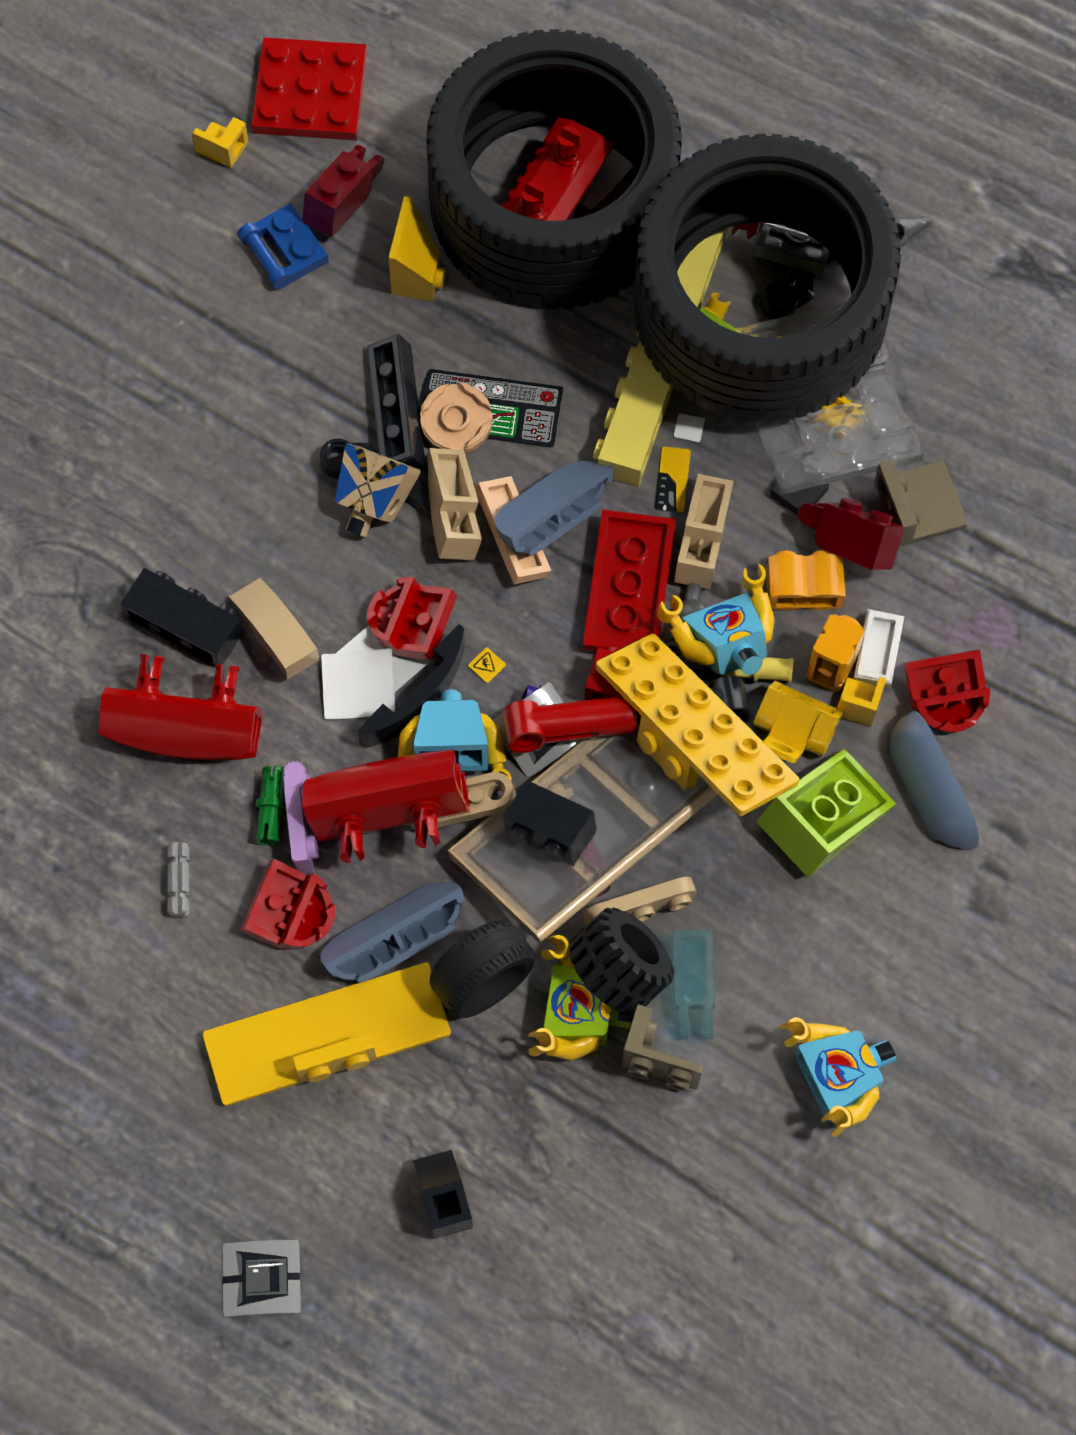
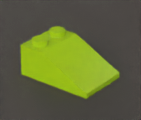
M844 748L800 779L796 787L774 798L756 822L809 878L831 862L896 805V802Z

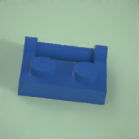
M292 203L255 223L244 224L237 231L238 238L244 245L250 247L268 273V281L274 289H281L329 262L328 254L309 227L302 222L301 216ZM268 235L289 266L280 267L260 238Z

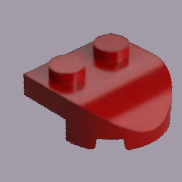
M414 577L399 578L396 580L397 585L386 592L379 590L374 595L368 606L367 622L380 644L385 649H392V654L402 657L433 660L434 649L439 645L457 595L451 588L419 585Z
M976 649L903 662L911 706L913 710L921 714L929 726L947 732L963 731L974 726L985 708L988 707L990 687H986L980 650Z
M274 858L269 860L240 931L283 950H296L314 944L329 932L335 918V904H332L326 889L328 885L314 873L307 875Z

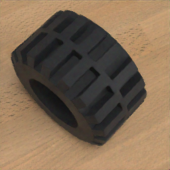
M605 908L569 944L570 960L582 982L599 1000L620 1013L635 1015L638 1004L647 1006L674 979L672 961L657 936L639 919L619 908Z

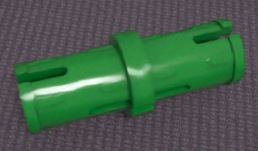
M264 766L262 768L260 798L256 800L255 806L256 810L259 811L255 842L259 845L267 846V841L271 840L270 845L276 846L280 841L281 814L286 810V803L283 800V767L274 766V772H271V766Z

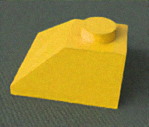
M404 196L389 254L391 294L433 302L436 289L443 288L446 268L440 266V252L412 198Z

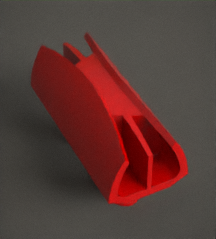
M558 117L544 139V146L542 149L538 148L533 163H528L526 166L527 172L524 176L519 177L517 180L518 186L515 190L510 191L507 203H502L501 206L516 214L533 219L547 221L568 220L611 154L614 144L603 135L571 119Z
M140 654L137 686L132 687V690L105 687L102 692L99 734L122 745L158 755L195 760H237L256 757L263 714L262 710L257 706L237 704V701H234L237 675L240 667L230 665L225 681L224 666L222 664H215L212 696L208 697L207 700L162 694L159 691L164 657L155 655L150 670V657L146 654Z
M441 750L370 762L306 779L303 785L302 807L307 822L318 841L327 842L339 839L340 860L351 864L352 848L359 861H362L365 857L362 834L415 824V844L420 848L426 849L427 834L429 832L436 847L440 843L438 819L470 813V800L468 798L465 772H461L460 764H455V751Z

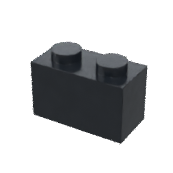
M528 780L503 814L506 833L514 843L523 847L529 845L541 851L549 860L557 863L562 861L573 867L597 832L593 810Z

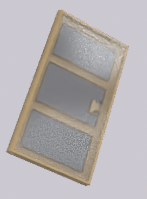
M639 727L635 733L585 738L532 781L543 788L594 811L597 832L574 867L562 861L559 863L553 862L546 858L541 851L529 845L523 847L514 843L506 833L503 819L505 811L490 815L448 850L450 859L538 943L546 939V937L552 934L718 795L700 775H698L697 784L685 791L674 780L668 778L663 768L650 755L644 753L636 741Z

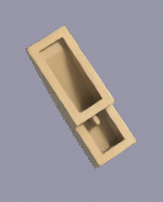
M429 448L427 453L429 501L438 556L441 559L474 560L482 537L475 515L479 502L464 450Z
M697 474L674 582L686 585L697 583L701 588L711 589L734 481Z
M261 578L229 596V600L267 655L273 658L287 680L319 661L318 649L283 602Z

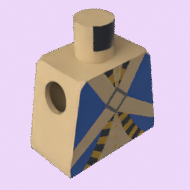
M346 443L335 496L336 503L353 509L346 530L367 537L373 518L392 522L414 486L421 470L365 448Z

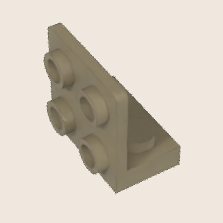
M893 459L878 464L874 484L885 513L893 516L892 522L905 527L899 546L959 530L967 526V518L944 461L906 471H897Z
M638 1004L625 1044L621 1067L627 1068L629 1075L639 1079L650 1080L651 1076L666 1080V1086L678 1091L688 1092L689 1087L698 1089L704 1066L651 1050L658 1023L651 1021L652 1008Z

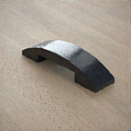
M458 624L434 649V661L438 667L395 713L382 704L357 730L361 746L364 748L376 746L400 735V732L414 716L421 714L423 703L439 701L440 694L448 690L460 666L465 646L464 627Z

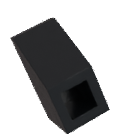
M452 1150L413 1160L433 1238L437 1239L472 1229V1216Z

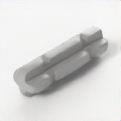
M172 842L168 845V858L170 862L168 863V893L170 898L167 899V911L171 917H186L190 913L187 898L189 896V866L187 863L189 861V847L186 842Z

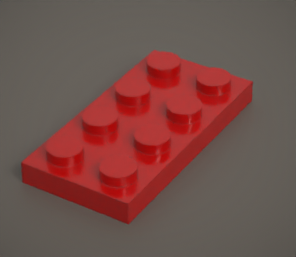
M602 509L583 651L597 652L598 647L603 649L611 647L622 649L650 634H655L660 639L662 621L657 616V609L661 601L665 604L676 519Z

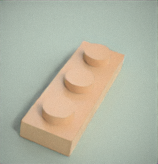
M512 476L479 482L475 491L513 584L547 578L551 568L543 550L533 555L525 552H516L503 542L496 530L495 516L504 505L519 496Z

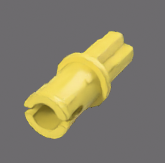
M765 657L762 660L761 668L754 674L746 675L741 669H737L721 676L754 678V682H757L758 679L792 682L793 658Z

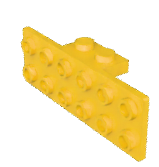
M650 634L596 662V670L641 715L636 741L642 751L650 755L663 768L667 777L674 780L684 791L695 786L698 775H700L739 816H743L798 785L799 777L655 634Z
M429 963L418 964L204 1031V1042L223 1105H234L307 1081L309 1083L319 1082L329 1078L332 1073L345 1069L348 1071L357 1070L367 1066L370 1061L449 1037L451 1030L442 1002L430 986L431 968Z

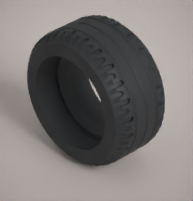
M504 920L491 921L466 934L439 958L430 974V986L453 1016L460 1018L473 1017L500 1002L523 982L534 966L535 953L511 922Z

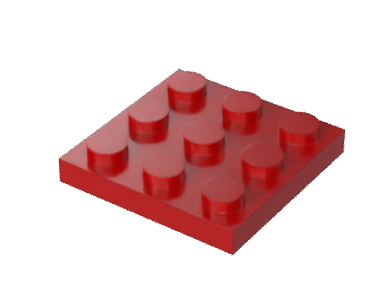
M263 37L252 120L253 134L357 141L367 45Z

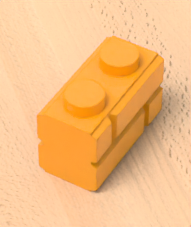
M834 614L829 616L822 633H820L812 649L806 674L809 681L834 693L841 691L848 674H850L857 660L865 632L857 620L847 615L838 616Z

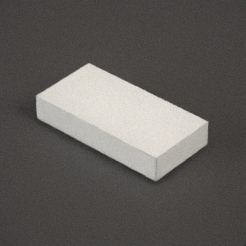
M867 609L863 627L865 632L854 674L855 680L876 686L879 676L887 678L884 688L890 689L904 616Z

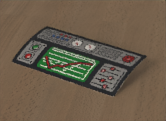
M436 369L428 370L422 404L428 394L441 385L467 383L479 389L489 401L493 420L491 432L487 439L554 447L563 395L562 386Z

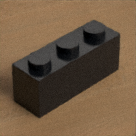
M143 568L120 603L125 619L214 666L215 664L223 665L244 633L240 616L235 610L224 604H221L219 607L207 601L208 599L203 593L189 587L186 590L176 585L175 580L162 571L154 573Z

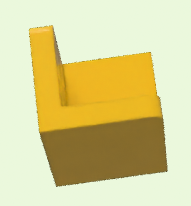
M234 117L226 128L212 122L205 132L198 128H195L192 132L195 152L229 168L233 167L249 142L246 123Z
M879 676L877 685L874 686L847 677L837 709L844 712L842 718L872 727L887 678Z

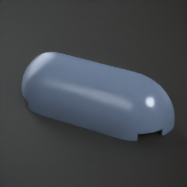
M580 461L558 468L504 505L497 512L495 526L500 538L508 547L516 552H525L529 555L538 553L600 508L602 502H599L598 499L604 490L606 481L612 483L613 467L599 465L597 461Z
M913 710L904 715L891 732L888 748L891 761L930 836L935 841L939 840L949 846L960 848L959 850L976 848L979 843V834L970 805L929 725L921 714Z
M438 882L415 890L334 937L324 947L320 956L321 962L330 974L345 980L364 982L380 975L443 939L456 927L454 923L460 913L461 904H464L461 887L454 882Z

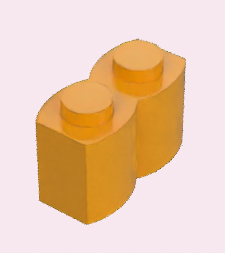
M788 550L779 551L773 556H768L766 583L772 609L797 610L807 608L813 610H832L843 607L846 596L842 557L826 550L816 551L809 556L797 555L795 552Z

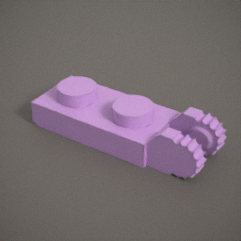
M293 761L285 765L286 767L283 769L291 856L297 870L303 873L314 872L313 859L319 857L318 845L315 835L310 836L309 824L302 807L304 781L309 779L310 776L307 774L302 762Z

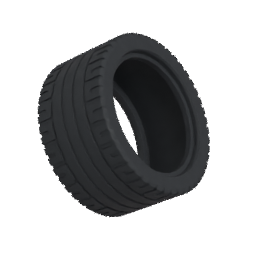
M550 29V32L534 30L533 33H518L516 37L511 35L502 38L501 42L495 41L487 45L486 49L481 48L475 52L472 58L468 57L462 62L461 67H457L451 73V78H447L442 85V90L438 92L428 119L426 142L431 218L434 231L437 233V239L440 245L443 246V251L447 257L451 258L452 264L458 270L461 269V273L468 280L472 279L473 284L480 289L485 288L487 293L493 296L498 295L502 300L507 302L514 301L517 305L526 306V304L532 305V308L542 309V307H548V309L564 307V309L574 308L575 305L580 307L590 305V302L594 301L597 303L603 301L605 297H612L618 294L619 290H625L632 285V282L635 280L637 239L640 222L643 219V212L646 205L649 204L651 195L654 191H657V186L662 179H666L667 174L674 167H679L682 149L680 119H678L677 108L673 105V98L670 92H666L667 87L661 79H657L658 75L653 69H648L647 64L642 59L635 58V54L628 49L623 50L622 46L614 42L609 43L605 38L599 36L595 38L592 37V34L584 32L578 34L573 30L559 32V29ZM558 117L571 119L611 140L627 156L637 174L630 187L607 207L576 219L547 221L525 217L502 207L483 192L470 171L480 154L505 133L533 123L556 122Z
M755 134L752 137L742 135L738 136V139L728 138L722 140L720 144L716 142L708 145L705 150L700 149L696 151L690 159L687 157L681 161L678 168L674 167L667 174V178L662 179L659 183L657 191L653 192L649 199V204L645 207L643 219H641L639 226L634 316L636 317L635 323L641 345L644 346V352L648 359L652 360V366L657 372L661 373V377L667 384L671 383L673 385V389L680 395L684 394L685 399L693 404L695 402L700 404L699 407L707 411L711 409L717 415L723 417L725 415L731 416V419L741 420L743 418L749 422H757L758 420L774 422V419L785 421L791 420V417L794 416L796 418L807 416L808 412L815 413L822 410L823 406L833 404L838 397L842 398L849 392L850 388H854L860 382L861 376H865L869 371L870 365L874 363L885 336L900 271L901 245L898 238V227L894 223L895 217L892 210L888 209L889 204L886 198L880 195L881 190L874 182H870V177L864 171L858 170L859 167L851 160L848 162L845 160V156L838 152H832L831 148L822 144L821 146L815 145L814 141L808 139L803 141L799 140V137L790 135L789 138L782 137V134H772V136ZM747 223H772L796 229L823 245L834 256L844 271L849 283L851 297L834 316L811 330L786 337H754L727 329L701 312L686 294L677 271L687 255L699 243L716 232Z

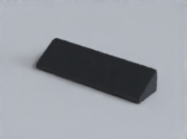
M396 334L367 345L379 454L416 469L425 468L426 464L412 348L400 334Z

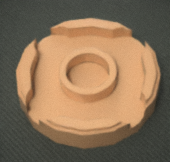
M467 383L441 385L428 394L421 406L420 424L424 437L433 448L464 450L466 454L473 452L485 443L491 432L493 415L489 401L479 389Z

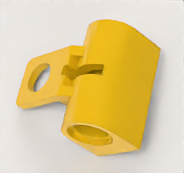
M774 681L767 689L753 725L769 732V735L763 742L779 758L795 764L805 749L821 757L824 756L844 712L780 682Z

